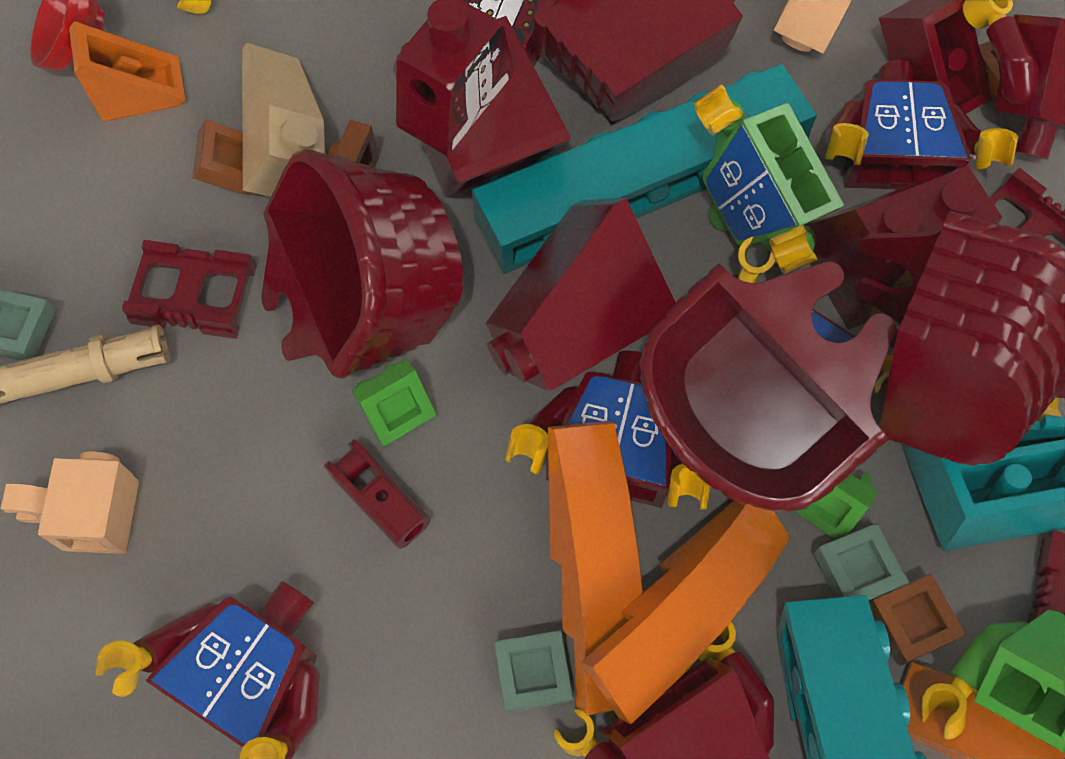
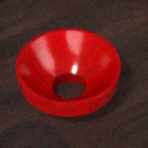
M42 0L31 38L30 56L33 65L54 72L72 67L74 63L69 28L76 21L104 31L103 20L105 11L99 7L98 1Z

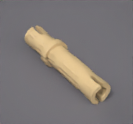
M160 325L108 338L105 334L90 337L88 344L0 366V404L95 380L106 384L117 381V375L170 363L171 353L167 337L160 338V336L164 335V330Z

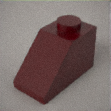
M910 0L879 17L890 61L907 60L912 63L915 81L943 82L949 86L954 104L959 105L965 114L991 100L976 30L967 21L963 12L965 0Z

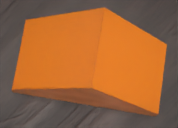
M76 21L70 26L69 31L75 75L103 122L178 107L186 100L179 56Z

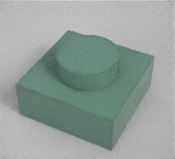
M0 290V356L16 360L37 356L56 311L47 299Z
M878 523L824 544L813 553L835 598L867 595L868 601L871 602L880 596L909 584Z
M561 630L494 641L505 714L572 703L573 696Z

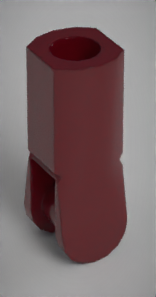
M353 439L348 443L351 449L335 464L328 461L323 467L343 491L398 548L407 547L427 528L431 517L384 470L358 441ZM368 469L375 478L359 491L352 482Z

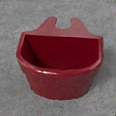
M548 0L536 9L534 14L533 48L539 56L549 60L557 73H564L571 83L577 84L581 92L585 96L590 97L596 108L603 109L610 120L614 122L626 118L656 102L707 67L728 47L743 15L734 4L735 0Z
M305 149L292 154L263 212L268 229L269 244L261 295L262 304L266 311H275L280 296L284 293L289 299L293 314L291 331L283 338L281 344L284 358L287 361L318 355L325 362L333 376L346 378L353 371L369 369L372 364L383 363L389 357L400 356L403 351L415 350L418 345L430 344L436 336L437 330L442 328L453 313V308L457 306L463 291V267L457 239L450 220L445 214L444 207L433 190L427 187L425 181L413 174L376 169L369 165L355 163L348 158L328 156L315 150Z
M949 211L943 226L933 231L865 235L860 243V248L864 254L872 258L897 262L904 266L913 278L911 286L901 289L888 287L870 278H860L854 286L855 293L859 297L900 323L879 427L889 437V440L901 442L911 448L960 464L977 466L978 464L986 465L1005 458L1006 453L1014 450L1020 440L1030 430L1031 425H1034L1035 421L1041 417L1047 407L1055 400L1056 395L1065 387V249L1059 243L1040 235L954 211Z
M825 262L759 283L739 280L732 276L722 265L718 264L709 271L708 275L701 278L691 287L686 295L675 302L667 310L666 316L660 318L648 332V342L644 345L639 366L641 368L640 378L643 393L647 398V408L654 424L657 425L659 432L673 449L675 455L690 471L694 472L713 489L720 490L726 497L742 505L749 504L755 508L786 512L807 509L811 503L817 502L831 493L834 487L841 484L855 471V468L862 465L877 451V448L889 440V437L877 425L872 416L870 399L895 333V323L886 314H875L867 320L858 335L847 342L834 343L822 338L813 326L812 311L819 299L836 290L843 282V270L834 262Z

